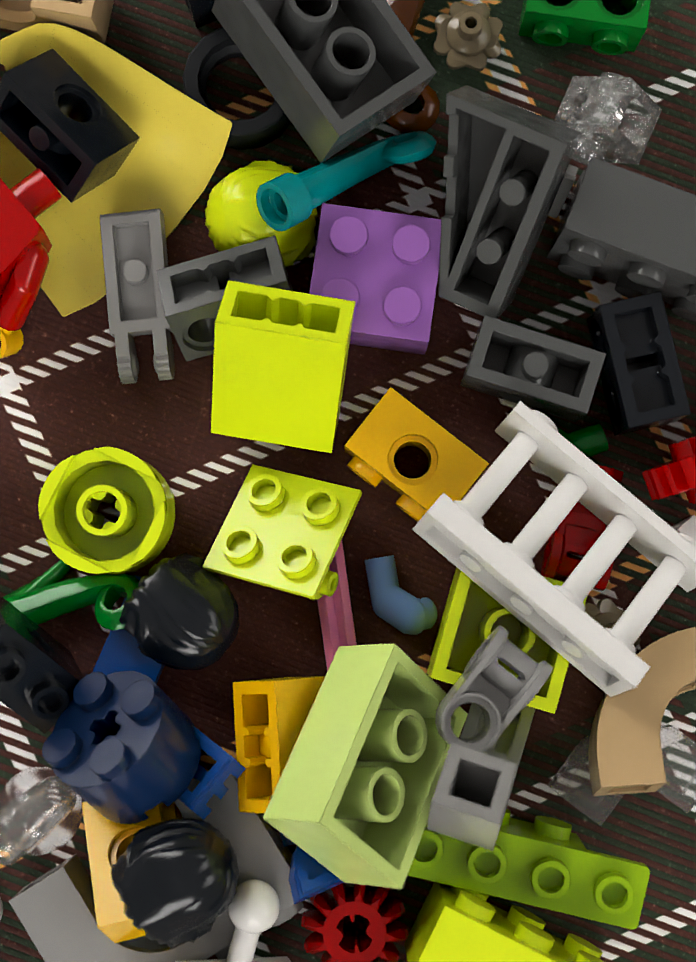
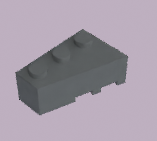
M466 85L448 92L446 96V115H449L448 155L444 156L443 177H447L445 216L441 219L438 296L482 316L486 315L497 319L513 302L582 133Z

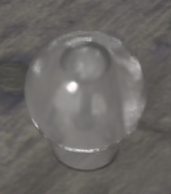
M32 767L25 769L11 777L1 790V864L11 866L25 854L46 855L65 846L78 831L83 815L82 798L55 775L52 768Z

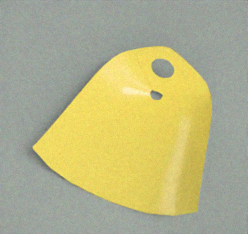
M37 23L0 40V64L4 65L5 70L8 71L46 51L54 49L140 137L115 176L72 203L58 190L62 198L36 218V221L44 229L52 244L48 253L49 264L41 288L61 316L66 317L96 303L106 295L100 215L160 208L164 213L167 238L207 187L223 157L233 124L232 121L193 100L94 38L60 24ZM0 131V178L11 189L37 168Z

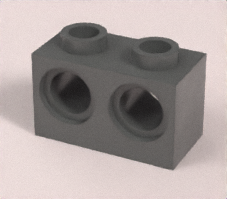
M275 235L156 270L165 318L186 362L214 354L215 320L228 280L293 291Z

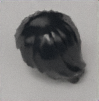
M187 552L170 559L163 558L149 570L147 576H143L139 580L138 588H135L130 599L124 602V608L119 621L121 624H126L124 629L137 640L140 652L146 657L174 669L201 670L220 660L234 642L240 626L239 607L230 588L220 579V576L215 572L203 569L202 566L205 560L189 555Z
M194 818L171 819L137 831L133 835L126 851L118 858L117 863L111 866V878L114 888L118 891L120 899L124 903V913L129 919L133 920V925L139 930L143 929L146 932L145 936L151 941L157 939L159 944H168L171 949L187 941L194 943L196 939L211 931L216 918L226 911L236 894L239 869L237 857L231 843L208 821Z

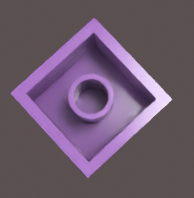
M322 203L309 294L355 301L350 344L425 355L429 344L440 266L441 219Z

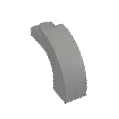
M471 703L460 739H469L476 736L483 727L484 716L476 703ZM526 706L518 712L496 743L486 751L479 752L451 743L431 801L427 825L428 830L494 851L536 708Z

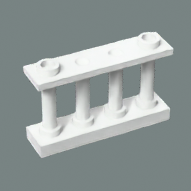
M520 401L495 429V432L509 443L508 446L462 501H453L443 493L412 530L607 695L613 697L636 688L649 670L650 666L635 654L636 648L633 644L677 584L686 592L696 588V540L686 534L678 533L558 433L555 423L547 415L537 410H531ZM528 460H530L555 481L558 486L512 543H503L484 527L482 517ZM579 501L604 522L607 527L563 585H552L533 569L534 563L532 559ZM629 543L657 568L613 628H604L585 612L583 601L626 544Z

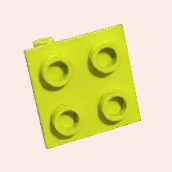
M252 464L202 567L204 570L313 600H318L323 595L332 596L338 585V573L330 571V565L361 498L362 491Z

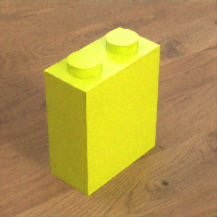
M228 280L215 320L211 433L332 453L341 409L355 301Z

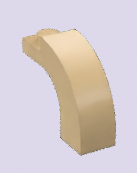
M696 627L674 632L645 647L637 656L649 665L650 668L637 687L613 697L607 694L604 695L593 720L589 738L588 759L592 796L656 792L667 783L660 738L661 722L665 709L673 698L696 689Z

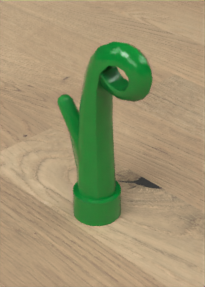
M59 560L30 583L3 597L37 625L95 603V616L97 622L103 628L125 630L126 624H121L119 621L124 604L115 610H112V607L120 597L126 598V601L129 600L133 590L138 588L139 580L132 575L124 573H102L60 581L70 571L71 566Z

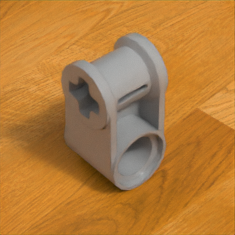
M501 625L477 649L467 663L464 673L441 700L436 710L435 724L438 733L449 745L454 743L479 752L488 750L496 743L517 713L525 708L535 697L552 672L553 667L544 660L537 663L508 640L509 632ZM498 659L516 672L518 679L498 663ZM468 702L476 703L484 716L481 731L469 739L456 737L451 728V717L455 709Z

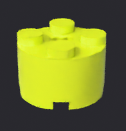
M93 448L61 461L47 477L39 496V519L42 522L43 531L47 538L46 541L52 552L67 565L87 573L119 574L139 570L153 561L162 552L174 528L175 499L166 480L152 465L118 448ZM116 500L115 508L120 512L119 519L116 523L107 521L103 525L105 517L97 512L100 503L112 504Z

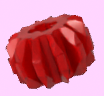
M345 883L331 888L333 896L324 891L311 897L310 901L318 910H309L302 914V927L313 931L305 939L304 948L306 952L315 954L325 951L320 962H378L377 957L385 962H397L399 960V951L392 942H400L408 937L407 925L395 920L405 912L402 899L393 898L384 901L390 888L373 886L369 891L365 889L366 885L354 884V887L346 888ZM355 915L365 917L366 933L359 935L358 929H355L354 936L343 933L344 917L350 916L351 922H354Z

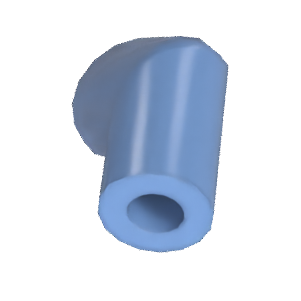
M394 555L364 560L372 608L378 617L403 634L418 635L423 630H428L434 626L438 616L435 604L427 597L416 598L399 587Z

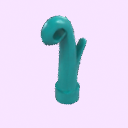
M423 131L402 133L354 149L296 175L284 173L258 188L256 194L258 210L264 221L271 228L277 231H285L308 219L312 209L394 164H408L429 157L433 153L437 141L432 135Z

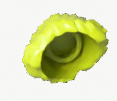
M271 160L253 161L247 166L229 173L212 189L205 209V225L209 229L208 236L212 239L214 247L219 252L275 235L286 267L309 256L315 245L316 237L314 231L316 227L315 219L318 217L317 208L312 209L310 217L285 231H277L264 221L256 202L257 190L262 184L284 173L298 174L294 172L292 166L280 165Z

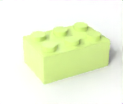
M395 643L339 646L262 818L344 883L402 889L426 827L431 801L450 745L438 733L435 724L436 710L447 693ZM460 706L455 709L451 717V728L458 738L468 715Z

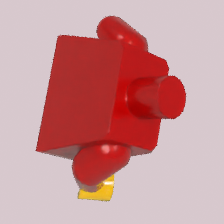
M39 168L35 169L11 189L0 178V359L16 354L21 350L23 345L21 328L36 301L49 264L48 253L52 244L44 229L36 221V218L59 201L62 196Z

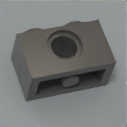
M485 315L478 328L460 386L516 404L521 401L528 408L576 422L588 414L606 353Z

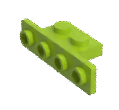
M506 809L494 851L428 830L427 821L407 875L633 930L639 924L650 870L646 864L587 850L578 835L571 832L572 825L567 822L547 816H536L534 823L510 818L511 811Z

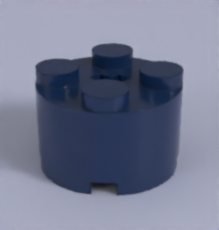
M120 671L106 676L101 672H92L83 677L75 686L73 699L69 702L67 709L59 716L52 734L44 742L42 756L51 765L55 775L105 818L115 823L134 824L149 819L144 812L154 808L161 802L169 807L184 793L198 768L201 748L200 741L195 737L193 728L195 725L191 719L151 678L135 671Z

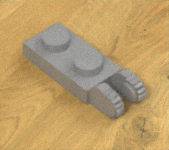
M159 208L100 215L109 332L115 338L119 378L122 384L137 383L139 362L133 336L152 334L154 348L153 363L158 379L160 381L174 379V350L170 335L172 331L165 318L156 270L169 267L164 213Z

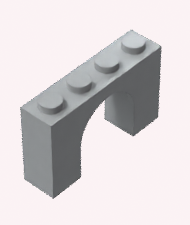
M230 774L223 783L229 789L222 799H219L215 794L211 797L206 805L212 811L203 821H208L231 843L238 862V885L255 879L264 881L275 889L280 901V912L276 922L272 925V927H276L292 918L304 907L302 902L294 905L288 880L292 853L288 846L284 847L278 830L262 818L264 814L239 812L237 778ZM196 778L193 779L187 789L192 792L200 782ZM179 799L175 801L184 819H201ZM77 854L24 886L9 900L10 905L45 962H175L206 960L214 954L217 959H227L235 929L227 908L222 915L216 918L211 931L196 939L194 943L187 941L170 949L168 944H159L157 939L151 941L146 936L114 943L97 928L92 881Z

